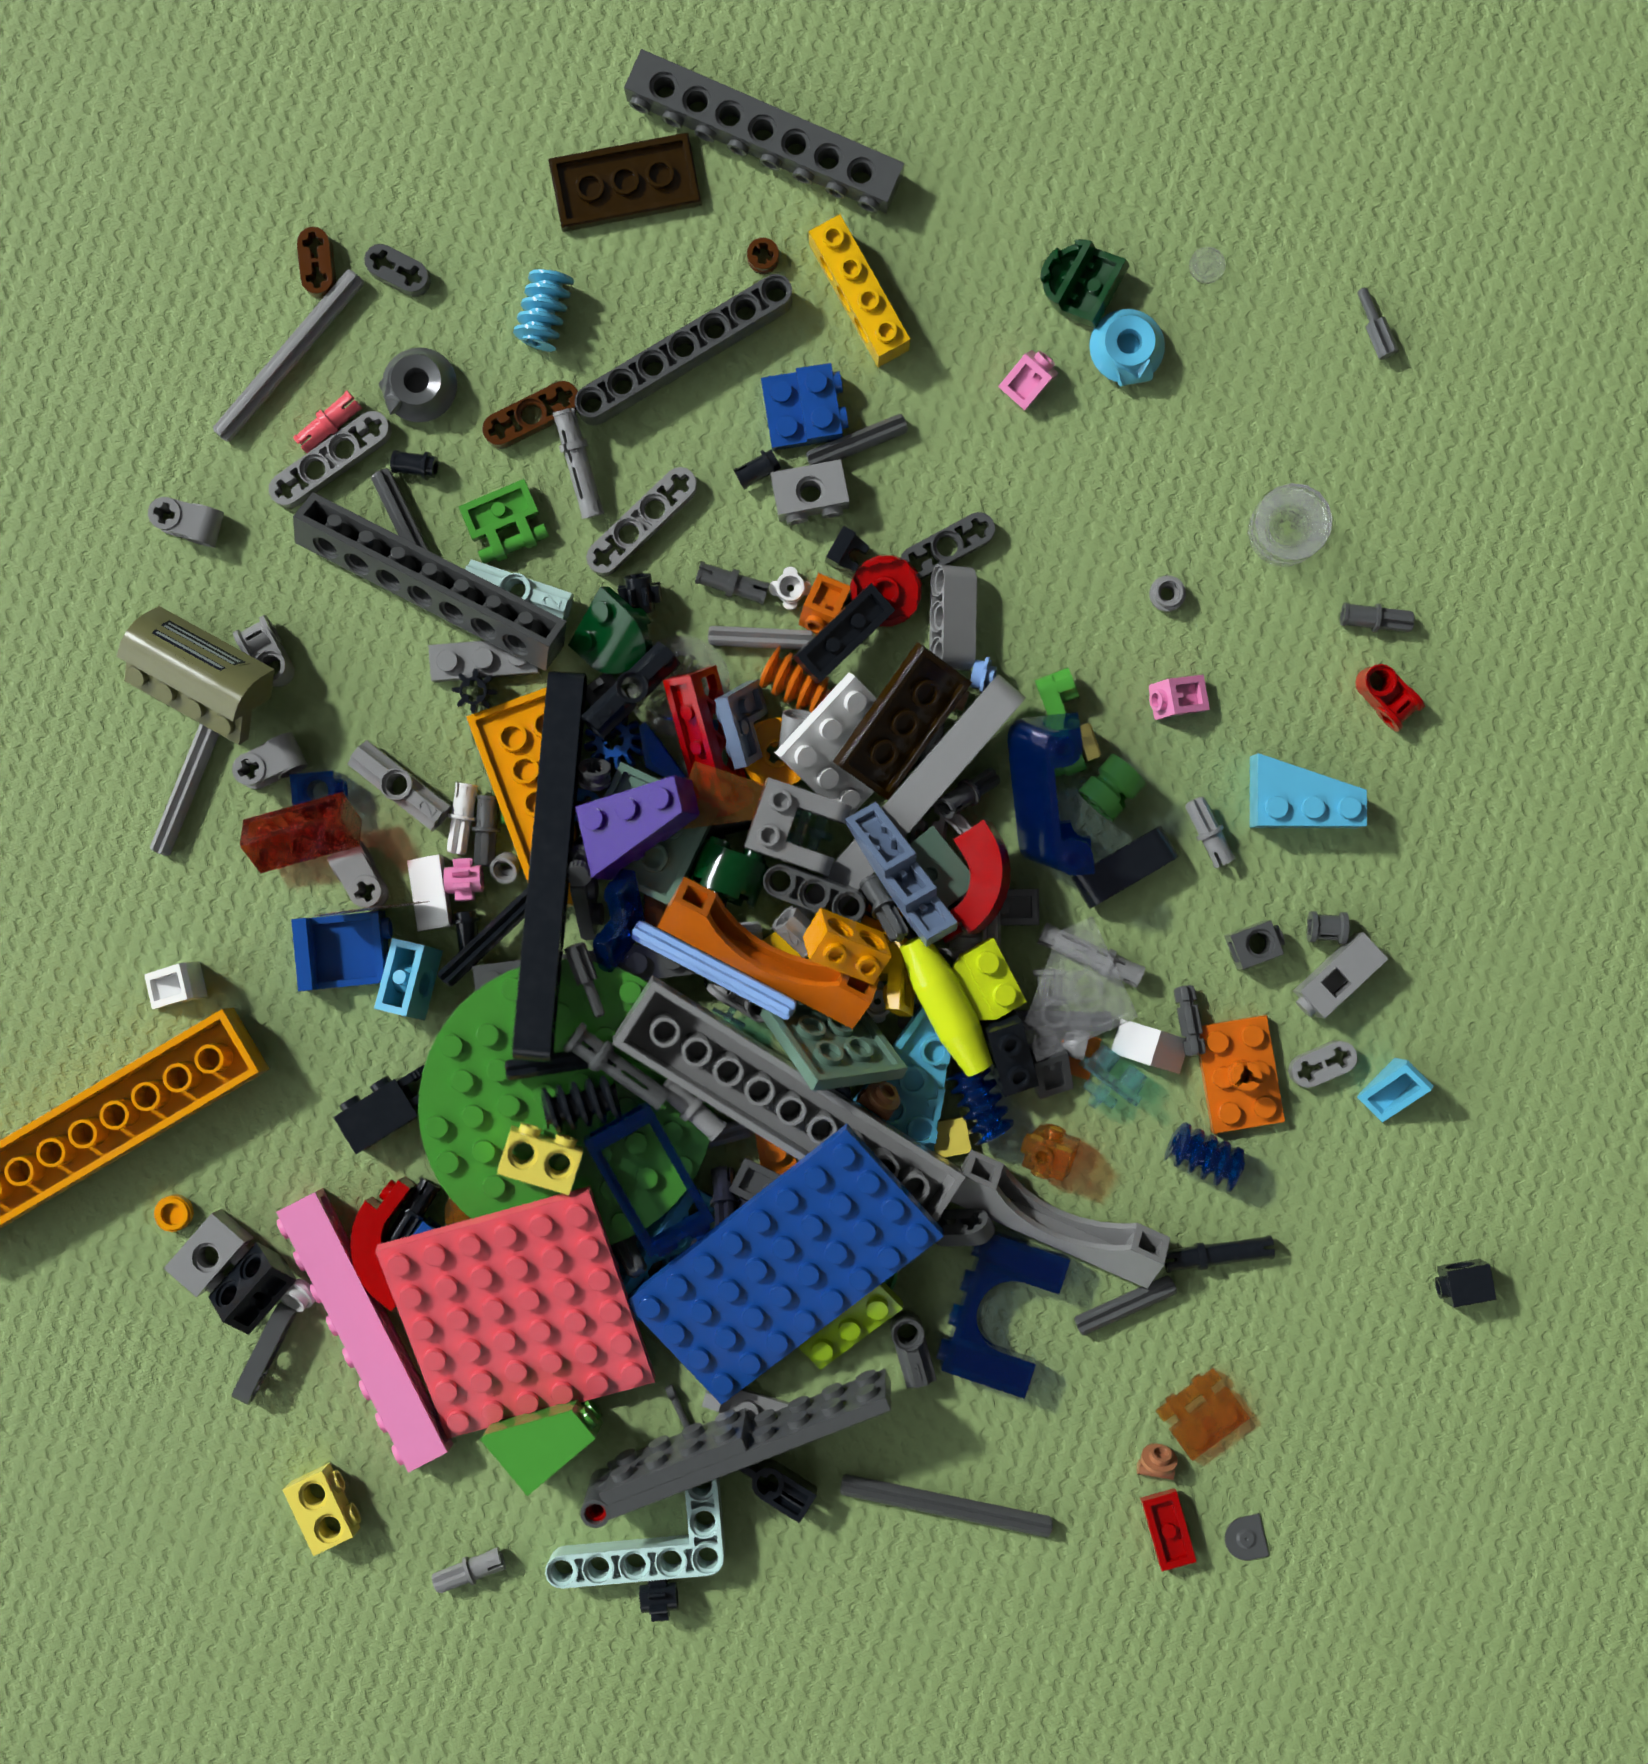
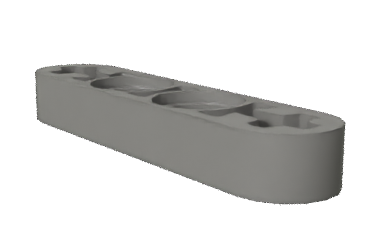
M368 411L277 474L269 484L271 499L284 508H294L300 505L313 492L317 493L383 446L392 434L389 421L376 411ZM373 421L376 425L382 423L379 426L381 433L375 437L370 433L362 438L367 444L363 448L360 442L352 435L357 431L362 437L369 432L368 424ZM343 440H349L354 444V452L347 459L338 458L336 455V447ZM314 461H321L325 465L324 475L316 480L308 478V465ZM296 473H299L300 477L309 485L304 489L299 483L291 489L293 494L291 498L288 499L284 495L279 497L283 492L280 487L282 484L286 483L289 486H293L299 481L294 477Z
M678 467L669 471L591 545L586 556L591 570L600 576H608L616 572L693 498L697 490V483L693 473L687 468ZM676 477L679 480L688 478L689 480L686 483L688 491L685 493L682 490L676 491L671 496L676 503L671 506L666 496L659 492L664 488L666 493L669 494L675 487L673 480ZM652 500L661 501L665 506L664 514L658 519H651L645 514V506ZM625 525H634L638 528L639 537L634 543L627 544L620 540L619 532ZM613 538L617 546L625 552L619 555L617 550H615L609 556L611 561L609 566L606 567L604 564H600L597 567L595 565L598 561L595 556L596 553L601 551L603 554H606L612 548L608 541Z

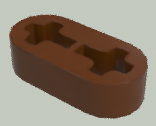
M308 227L300 232L297 238L300 280L302 286L311 296L323 299L336 283L333 245L328 235L322 229ZM313 238H318L320 243L323 244L317 248L318 258H314L313 252L307 247V245L313 243ZM316 267H319L320 273L327 279L321 282L320 288H316L310 282V280L316 279Z

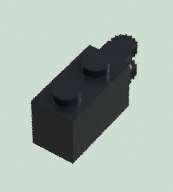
M425 1065L415 1069L403 1078L399 1077L391 1080L388 1075L371 1085L370 1088L373 1093L365 1098L360 1099L359 1095H355L339 1105L342 1112L333 1118L355 1154L366 1150L419 1117V1094L414 1097L407 1085L421 1079Z

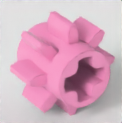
M472 858L453 859V867L444 868V888L446 894H455V901L475 900V892L484 891L482 866H473Z

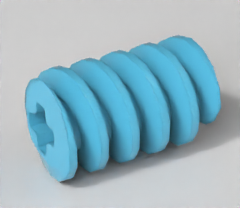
M532 270L528 277L531 283L526 285L524 291L527 297L522 299L521 307L524 311L519 312L517 320L521 325L514 327L513 334L530 347L552 352L556 350V347L547 341L548 339H559L560 334L551 329V326L562 325L564 321L556 316L555 312H566L567 306L558 300L559 298H570L571 295L562 286L563 284L573 285L574 279L554 270Z

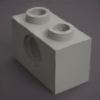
M841 459L770 472L779 522L786 520L788 525H795L808 521V516L822 514V518H832L842 515L843 509H849V497ZM809 486L815 487L820 491L821 495L816 501L807 502L800 495L804 488Z
M220 1209L211 1213L164 1269L195 1297L206 1291L212 1293L226 1277L222 1274L231 1263L236 1266L250 1250L247 1244L254 1237L225 1211ZM207 1246L213 1247L218 1252L219 1258L216 1264L210 1263L206 1259L205 1250Z

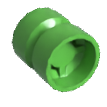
M1112 753L1098 768L1100 775L1098 777L1091 776L1078 790L1080 796L1094 810L1111 822L1126 807L1124 800L1126 798L1133 799L1146 785L1145 780L1134 768L1122 758Z

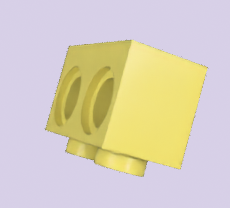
M520 1123V1127L511 1125L497 1174L569 1195L583 1154V1147L577 1145L578 1140L558 1133L555 1138L541 1134V1128L527 1123ZM528 1143L533 1147L534 1154L526 1160L518 1159L513 1154L515 1145ZM558 1153L564 1154L569 1158L570 1163L563 1170H555L548 1163L551 1156Z
M331 1463L292 1480L283 1489V1493L313 1556L353 1538L361 1528L359 1525L361 1523L359 1511L354 1503L349 1504L344 1493V1479L338 1470H333ZM310 1484L322 1486L325 1491V1497L317 1498L313 1496L310 1491ZM325 1518H336L340 1523L341 1529L339 1531L329 1529L325 1523Z

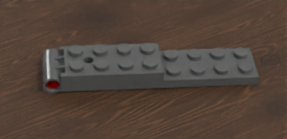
M886 1368L877 1372L875 1370H867L859 1374L854 1381L844 1385L834 1383L826 1387L821 1394L810 1398L807 1396L798 1397L785 1408L777 1411L768 1409L759 1413L754 1420H751L746 1408L736 1412L734 1409L722 1412L715 1420L702 1425L700 1422L691 1424L682 1433L669 1438L666 1435L658 1437L645 1448L637 1451L633 1448L627 1449L618 1454L614 1460L607 1463L608 1468L598 1469L592 1474L580 1512L581 1519L589 1527L600 1528L613 1518L891 1411V1380Z

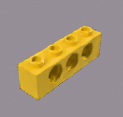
M841 214L810 230L809 246L877 367L909 351L910 337Z

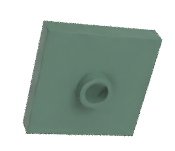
M931 826L909 844L916 853L917 863L937 887V896L946 908L968 891L970 871L934 826Z

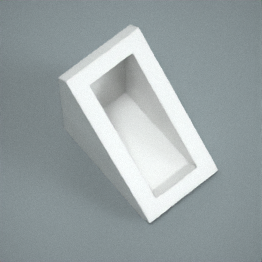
M200 962L179 963L144 974L152 1009L208 997Z
M1120 1018L1110 1053L1180 1074L1185 1058L1183 1042L1186 1041V1038Z

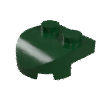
M1079 239L1074 241V245H1070L1062 250L1056 248L1050 253L1043 264L1040 279L1045 295L1058 313L1096 328L1130 265L1125 258L1095 248L1092 241Z
M600 587L568 646L599 672L607 674L625 673L653 647L654 642L649 640L647 626L651 621L642 608H632L610 587Z

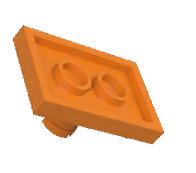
M1267 1015L1202 1025L1203 1034H1200V1039L1204 1038L1206 1052L1199 1055L1211 1132L1216 1134L1285 1122Z

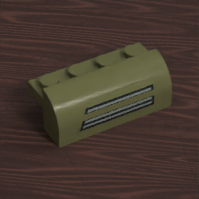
M160 606L137 618L121 640L117 657L126 662L125 682L238 745L248 740L252 710L271 699L274 668Z

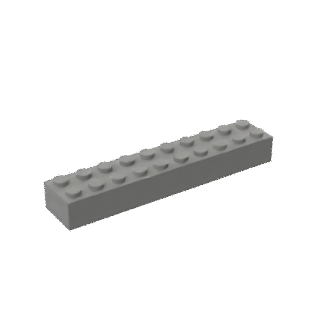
M653 975L613 1036V1045L798 1160H801L840 1128L848 1124L936 1222L966 1177L958 1166L837 1090L812 1091L792 1062Z

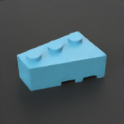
M1259 753L1250 756V828L1357 829L1367 826V790Z

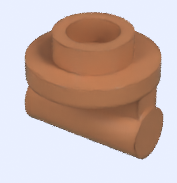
M883 1081L870 1083L866 1089L860 1092L856 1101L887 1121L899 1107L900 1096L894 1085Z
M1149 1444L1143 1449L1141 1458L1138 1460L1137 1474L1173 1480L1178 1462L1177 1456L1173 1450L1165 1445Z

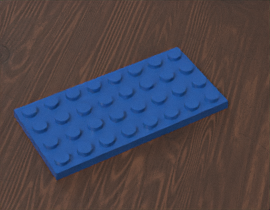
M846 1124L628 1295V1303L630 1309L722 1405L944 1237V1230L853 1129Z

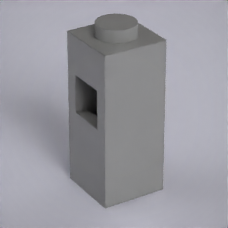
M1354 933L1345 945L1342 944L1293 990L1299 997L1296 1004L1309 1017L1315 1015L1319 1018H1326L1380 968L1388 958L1365 933Z

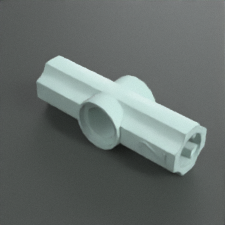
M472 559L465 568V570L510 592L514 585L524 584L526 590L523 597H521L522 599L565 621L569 617L574 597L573 593L528 579L520 573H511Z

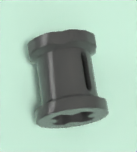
M1309 911L1307 918L1308 942L1336 940L1339 944L1345 945L1349 936V916L1347 912H1341L1339 915H1320L1317 911Z

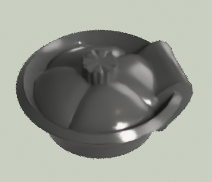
M419 347L407 349L396 355L387 365L383 378L379 382V387L382 390L390 415L396 414L412 422H427L444 414L452 405L457 392V378L451 363L442 354L432 349Z

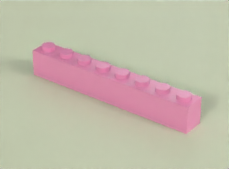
M324 1188L277 1211L279 1231L285 1239L289 1238L296 1250L293 1252L294 1260L301 1271L306 1270L312 1282L310 1284L312 1296L317 1303L323 1304L328 1313V1316H326L327 1325L333 1335H339L345 1347L342 1349L345 1361L350 1368L355 1367L361 1379L359 1387L365 1399L368 1401L372 1400L377 1410L375 1414L377 1424L383 1433L388 1432L394 1444L392 1452L398 1464L401 1466L405 1465L409 1473L446 1454L453 1446L451 1438H446L436 1409L384 1306L374 1299L360 1282L351 1257V1242Z

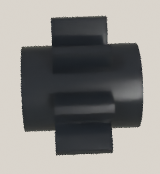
M649 573L625 576V585L618 586V595L632 608H642L646 613L654 612V603H660L662 599L660 582L652 583V577Z
M475 668L470 678L460 673L458 675L462 681L460 687L452 688V691L460 693L462 698L458 701L457 706L462 707L466 703L471 704L470 710L473 714L477 713L478 705L483 704L484 707L491 708V703L488 701L490 695L499 694V691L492 690L489 686L494 677L489 675L481 679L479 669ZM474 681H477L478 687L484 689L483 695H478L476 701H473L472 695L467 694V688L473 687Z
M666 1579L648 1581V1584L640 1585L641 1613L651 1614V1622L669 1621L670 1611L678 1610L677 1582H668Z

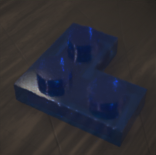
M623 868L608 883L604 890V898L607 902L611 919L602 931L595 936L593 941V951L596 954L598 967L603 971L611 973L636 942L631 938L633 928L638 921H645L635 871Z

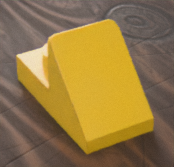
M904 938L901 942H892L888 946L892 957L878 977L879 981H887L883 989L885 1009L900 1017L913 1016L915 992L900 950V946L908 941L907 938Z

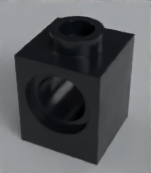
M1474 1259L1437 1266L1439 1277H1435L1436 1292L1438 1297L1443 1299L1448 1305L1455 1308L1497 1300L1490 1263L1481 1259Z

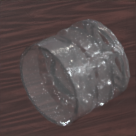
M1290 483L1276 487L1259 502L1249 518L1247 533L1251 547L1260 559L1273 566L1290 567L1303 563L1324 546L1331 534L1333 518L1329 504L1320 492L1307 485ZM1286 520L1291 522L1290 528L1295 530L1288 536L1283 535L1284 529L1279 526Z

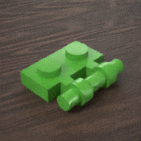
M525 479L458 506L472 540L475 542L487 537L489 541V547L478 551L484 564L495 559L498 562L508 558L507 554L525 546L527 549L538 545L537 541L549 537L544 523L533 528L529 526L527 519L540 513ZM517 524L520 533L501 541L497 532Z

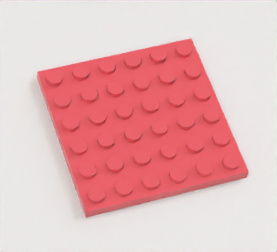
M590 1186L570 1191L569 1195L559 1194L377 1245L375 1252L447 1439L486 1429L492 1423H497L503 1419L530 1414L536 1410L558 1404H566L576 1399L580 1402H585L655 1383V1373L636 1317L630 1309L628 1294Z

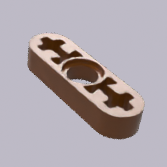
M558 381L489 415L482 427L484 437L491 446L504 449L555 424L553 415L549 416L541 400L547 398L550 405L559 399L557 394L564 391L566 395L573 394L569 398L570 405L563 407L561 403H557L551 406L552 411L557 412L575 407V412H577L575 396L578 391L576 387L570 382ZM528 406H537L541 409V419L535 424H527L522 420V412ZM515 414V419L522 430L517 432L513 425L505 430L506 437L500 439L497 435L491 436L495 431L494 425L496 423L506 427L513 423L509 416Z

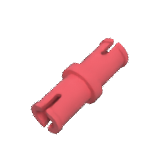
M348 390L325 411L320 409L316 413L317 418L297 435L293 436L297 444L300 443L302 445L301 448L306 453L317 447L331 434L337 433L341 425L359 410L363 409Z

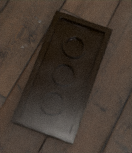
M688 132L548 159L563 232L702 206Z
M917 642L832 762L883 798L889 800L972 682Z

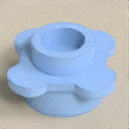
M986 657L985 661L976 659L971 674L972 684L970 687L979 689L981 693L996 677L997 667L992 666L990 657Z

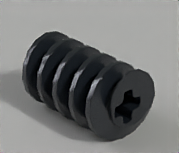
M605 1075L600 1076L598 1087L594 1086L590 1078L585 1079L584 1090H580L576 1082L573 1081L567 1094L562 1086L558 1084L556 1085L553 1097H551L545 1087L541 1088V1099L548 1131L549 1125L552 1124L555 1130L561 1133L564 1121L566 1120L570 1127L575 1130L578 1127L580 1117L587 1127L592 1126L594 1114L598 1116L603 1124L607 1122L608 1111L612 1112L616 1120H621L622 1114L615 1080H613V1084H610Z

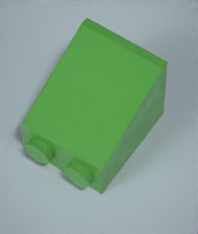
M576 1399L566 1404L554 1405L536 1410L530 1414H522L492 1423L488 1426L480 1440L528 1496L596 1439L603 1424L600 1419L602 1413L592 1400L580 1402Z

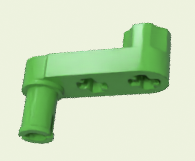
M1068 667L1035 680L1060 747L1057 750L1058 754L1028 764L1035 786L1063 774H1066L1068 777L1087 770L1063 703L1079 698L1076 685Z

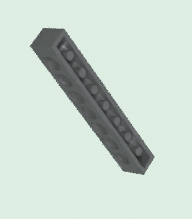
M643 49L640 50L624 86L627 102L636 111L643 114H648L649 111L662 116L664 122L675 128H681L683 125L694 130V133L705 141L714 142V140L722 142L727 145L730 151L737 155L747 156L749 154L759 158L760 162L769 169L778 171L782 168L793 173L792 175L796 180L811 185L812 182L825 187L827 193L836 198L844 199L846 196L858 201V205L861 208L872 213H877L878 211L887 213L903 177L905 163ZM662 88L674 90L673 94L667 98L656 95ZM694 102H703L707 105L701 112H694L689 109L690 105ZM727 116H735L739 119V122L734 126H726L722 123V120ZM760 130H767L772 133V136L764 141L754 137L755 133ZM792 144H800L805 150L799 155H793L787 151V148ZM825 158H832L838 164L832 169H825L819 163ZM858 172H864L871 179L866 183H857L852 179V176Z
M314 492L293 516L294 540L296 544L544 671H547L564 647L567 621Z

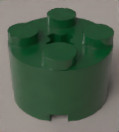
M710 836L708 843L703 842L690 872L689 879L717 893L721 900H726L728 903L742 906L743 900H746L748 908L754 909L764 885V875L770 868L765 865L764 855L749 849H744L743 853H739L730 848L729 842Z

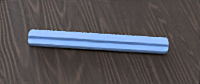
M638 921L633 928L631 938L634 941L785 1020H789L795 1012L796 1000L645 921Z

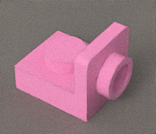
M1031 350L1023 355L998 387L1022 409L1026 410L1048 383L1058 375V372L1053 368L1055 363L1048 355L1042 351L1036 353Z
M1204 674L1169 678L1149 685V703L1155 720L1210 710Z

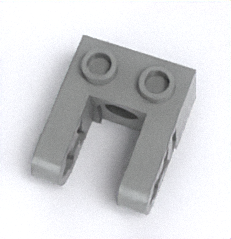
M768 777L759 798L743 848L829 876L834 858L786 842L797 809L846 824L845 819L849 817L852 807Z

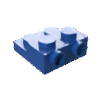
M831 363L796 368V372L761 378L772 451L831 442L843 437L842 429L849 428L846 407H838L836 395L843 393L840 371L833 372Z

